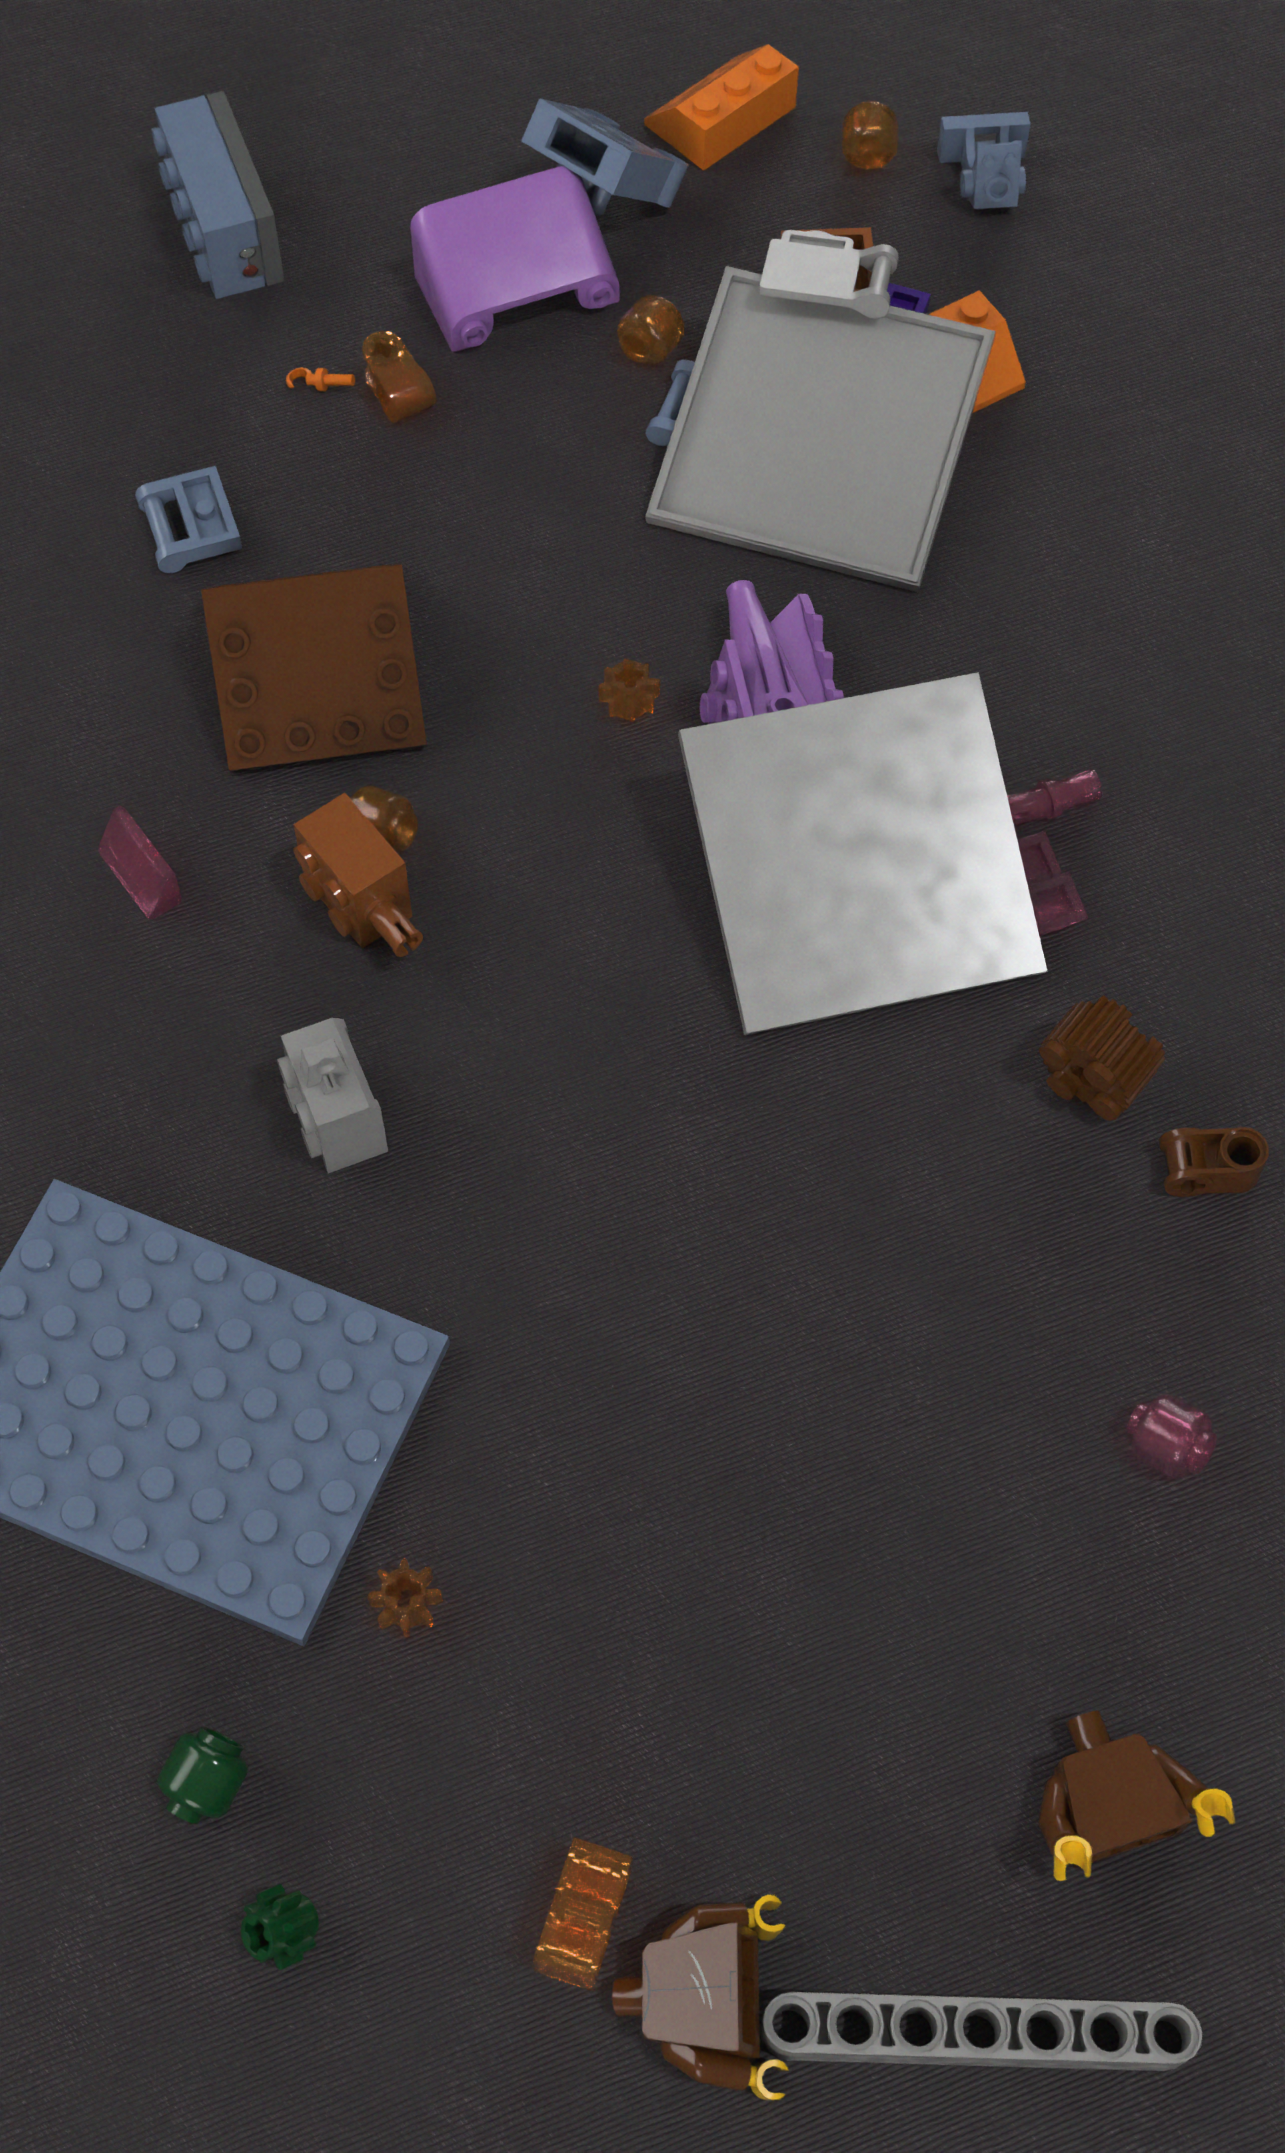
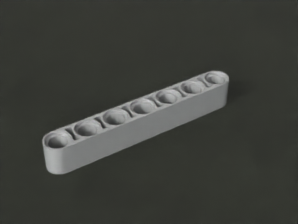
M790 1992L780 1994L770 2002L764 2012L760 2027L762 2042L767 2050L777 2058L791 2061L1167 2071L1179 2067L1194 2057L1202 2042L1200 2022L1192 2011L1183 2005L1156 2002ZM786 2010L794 2011L801 2015L806 2022V2037L795 2043L784 2042L774 2031L772 2022L775 2015ZM847 2012L857 2013L862 2016L869 2027L868 2040L858 2045L845 2042L837 2032V2017ZM908 2014H916L926 2019L932 2031L931 2042L926 2046L918 2047L905 2041L899 2027L902 2017ZM980 2016L990 2023L994 2031V2042L991 2047L982 2049L968 2042L963 2031L965 2018ZM1030 2018H1043L1052 2024L1057 2036L1054 2049L1042 2050L1032 2044L1027 2034V2023ZM1093 2020H1106L1115 2027L1119 2036V2046L1116 2051H1103L1095 2045L1090 2034ZM1156 2022H1169L1177 2028L1182 2040L1179 2053H1167L1158 2046L1154 2037Z

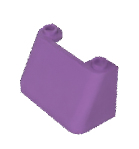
M564 166L430 204L420 209L411 220L410 231L415 279L452 353L482 344L493 330V314L570 290H574L579 304L588 309L603 308L619 302L620 285L585 186L578 174Z

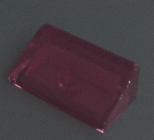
M121 805L116 807L111 814L100 841L99 854L144 915L150 920L155 919L181 903L182 897L176 875L125 807L122 808Z

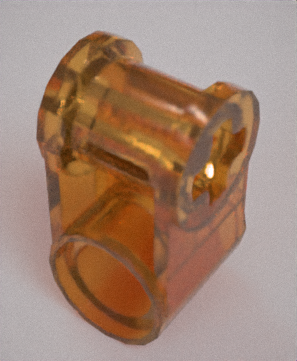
M379 331L372 333L365 339L362 346V353L368 364L365 370V380L391 422L396 423L436 404V394L430 378L424 369L416 363L402 343V340L396 334L389 331Z

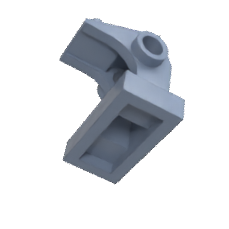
M1028 112L941 118L937 146L939 163L961 162V196L963 198L968 197L974 209L1018 206V194H1024L1026 188L1025 168L1020 166L1021 158H1025L1031 125ZM997 133L996 140L974 142V134Z

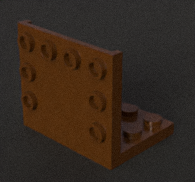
M395 563L212 586L201 589L229 771L427 745L402 564Z

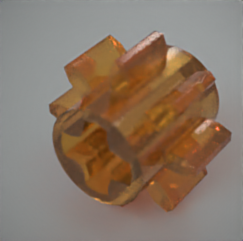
M625 658L623 662L618 663L613 669L610 667L604 668V683L599 684V701L609 702V716L611 718L617 715L622 719L634 722L636 718H639L645 712L651 714L654 712V698L660 695V679H649L650 665L648 663L642 665Z
M402 1559L400 1569L394 1570L390 1574L382 1569L377 1571L382 1585L381 1591L369 1593L368 1600L370 1606L376 1608L385 1607L377 1619L382 1630L389 1627L393 1622L401 1627L404 1637L409 1638L411 1627L421 1622L428 1627L434 1625L429 1605L442 1603L443 1597L441 1590L435 1588L426 1589L433 1579L432 1569L429 1566L422 1569L420 1573H417L409 1568L407 1559ZM402 1590H412L414 1596L410 1598V1606L399 1607L397 1600L401 1599Z

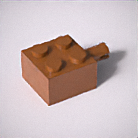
M343 793L294 823L298 846L294 847L293 851L303 871L299 875L300 883L313 901L316 902L321 899L330 909L328 910V915L338 932L344 937L350 934L362 949L378 938L383 937L397 957L408 955L407 949L403 946L404 943L410 947L412 952L416 950L423 940V934L408 920L412 917L406 864L350 797Z

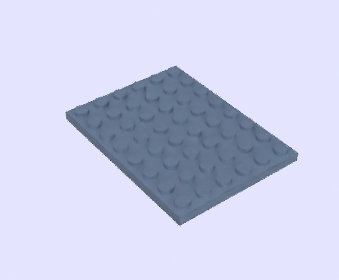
M53 1179L0 1272V1518L304 1647L450 1346L449 1336Z

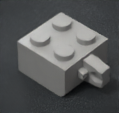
M329 1018L282 1035L281 1039L285 1056L277 1059V1063L284 1080L283 1087L293 1114H298L301 1122V1133L310 1157L315 1158L321 1155L329 1174L388 1152L381 1108L378 1100L374 1099L349 1040L348 1029L344 1019Z

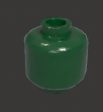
M203 1726L198 1734L185 1733L181 1735L157 1780L160 1790L170 1798L166 1809L175 1816L193 1824H199L202 1816L211 1818L224 1816L230 1809L248 1773V1764L240 1756L244 1747L228 1736Z

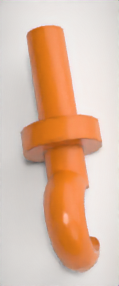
M296 368L289 372L286 377V384L289 388H294L293 380L305 377L307 385H315L317 391L321 392L327 391L328 386L355 385L354 374H328L326 368H317L315 374H312L307 368Z

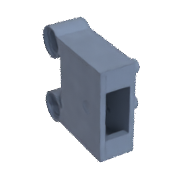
M539 98L522 138L523 143L558 162L557 167L564 166L582 177V182L594 214L597 216L604 214L612 195L657 203L670 208L689 167V164L680 158L658 148L651 149L618 130L620 125L617 122L594 110L582 109Z

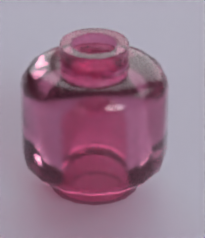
M1170 1394L1159 1395L1149 1405L1144 1402L1140 1403L1132 1413L1127 1426V1432L1133 1435L1132 1452L1135 1458L1174 1479L1183 1478L1190 1472L1194 1474L1200 1473L1210 1460L1217 1443V1434L1212 1432V1422L1209 1415Z

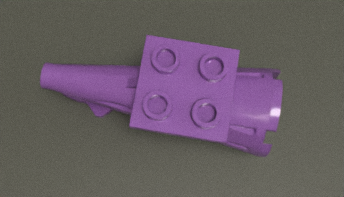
M739 580L728 586L726 595L729 608L730 640L724 641L719 659L712 662L710 670L711 683L708 692L701 695L700 716L703 723L712 724L844 698L843 691L835 689L833 681L832 652L825 651L823 645L822 615L815 614L808 594H798L769 622L752 582Z

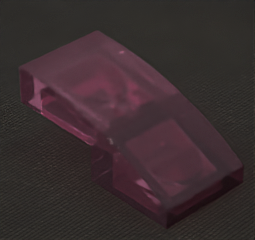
M1043 831L1017 840L1039 936L1086 921L1088 916L1070 872L1062 874L1046 832Z

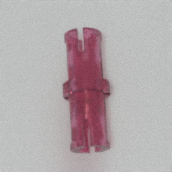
M1088 769L1082 773L1057 781H1051L1050 778L1039 781L1035 788L1007 796L1014 826L1047 815L1049 819L1061 816L1063 810L1083 803L1100 800L1102 791L1093 790L1102 787L1097 773L1093 769Z

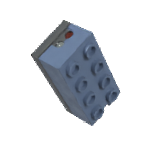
M224 91L208 94L207 98L200 96L156 107L158 127L152 128L151 132L158 155H164L165 158L163 162L158 163L161 179L165 190L172 188L174 190V193H170V199L176 219H185L186 221L185 224H182V230L189 252L194 250L198 252V255L194 256V261L201 283L209 281L215 299L265 287V283L269 286L284 282L275 216Z

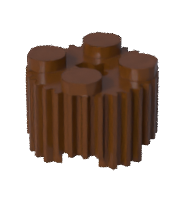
M1103 995L1094 1004L1091 1001H1087V1003L1080 1001L1079 1004L1076 1002L1041 1043L1042 1046L1039 1048V1053L1044 1059L1042 1061L1043 1064L1048 1066L1047 1070L1051 1073L1046 1082L1058 1096L1071 1100L1076 1095L1083 1102H1087L1100 1117L1112 1121L1116 1120L1121 1113L1128 1109L1165 1061V1051L1162 1050L1163 1044L1158 1042L1154 1036L1146 1041V1036L1138 1032L1139 1028L1130 1025L1129 1019L1133 1014L1127 1010L1126 1006L1123 1004L1120 1006L1116 1000L1112 999L1110 1001Z

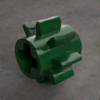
M278 1884L257 1893V1901L245 1906L244 1911L247 1916H245L241 1924L242 1941L248 1953L260 1963L274 1958L278 1970H282L303 1960V1953L316 1947L313 1937L317 1934L319 1928L318 1914L311 1900L299 1890L286 1895L282 1884Z

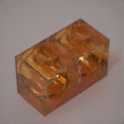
M576 1837L573 1838L533 1959L535 1972L594 1992L632 1873V1856Z

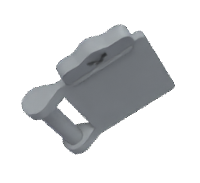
M786 230L782 233L781 239H772L770 241L759 284V294L851 307L869 318H881L889 310L890 295L887 289L890 274L896 271L898 265V252L895 248L886 244L864 250L853 249L854 242L852 239L834 236L820 230L806 232ZM861 265L872 272L869 288L854 292L859 266Z

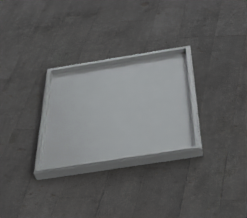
M726 266L645 515L646 523L919 592L994 343L995 331L894 306H889L888 313L884 317L875 319L869 318L851 307L763 296L759 294L762 274Z
M979 672L679 730V742L744 1035L1047 972Z

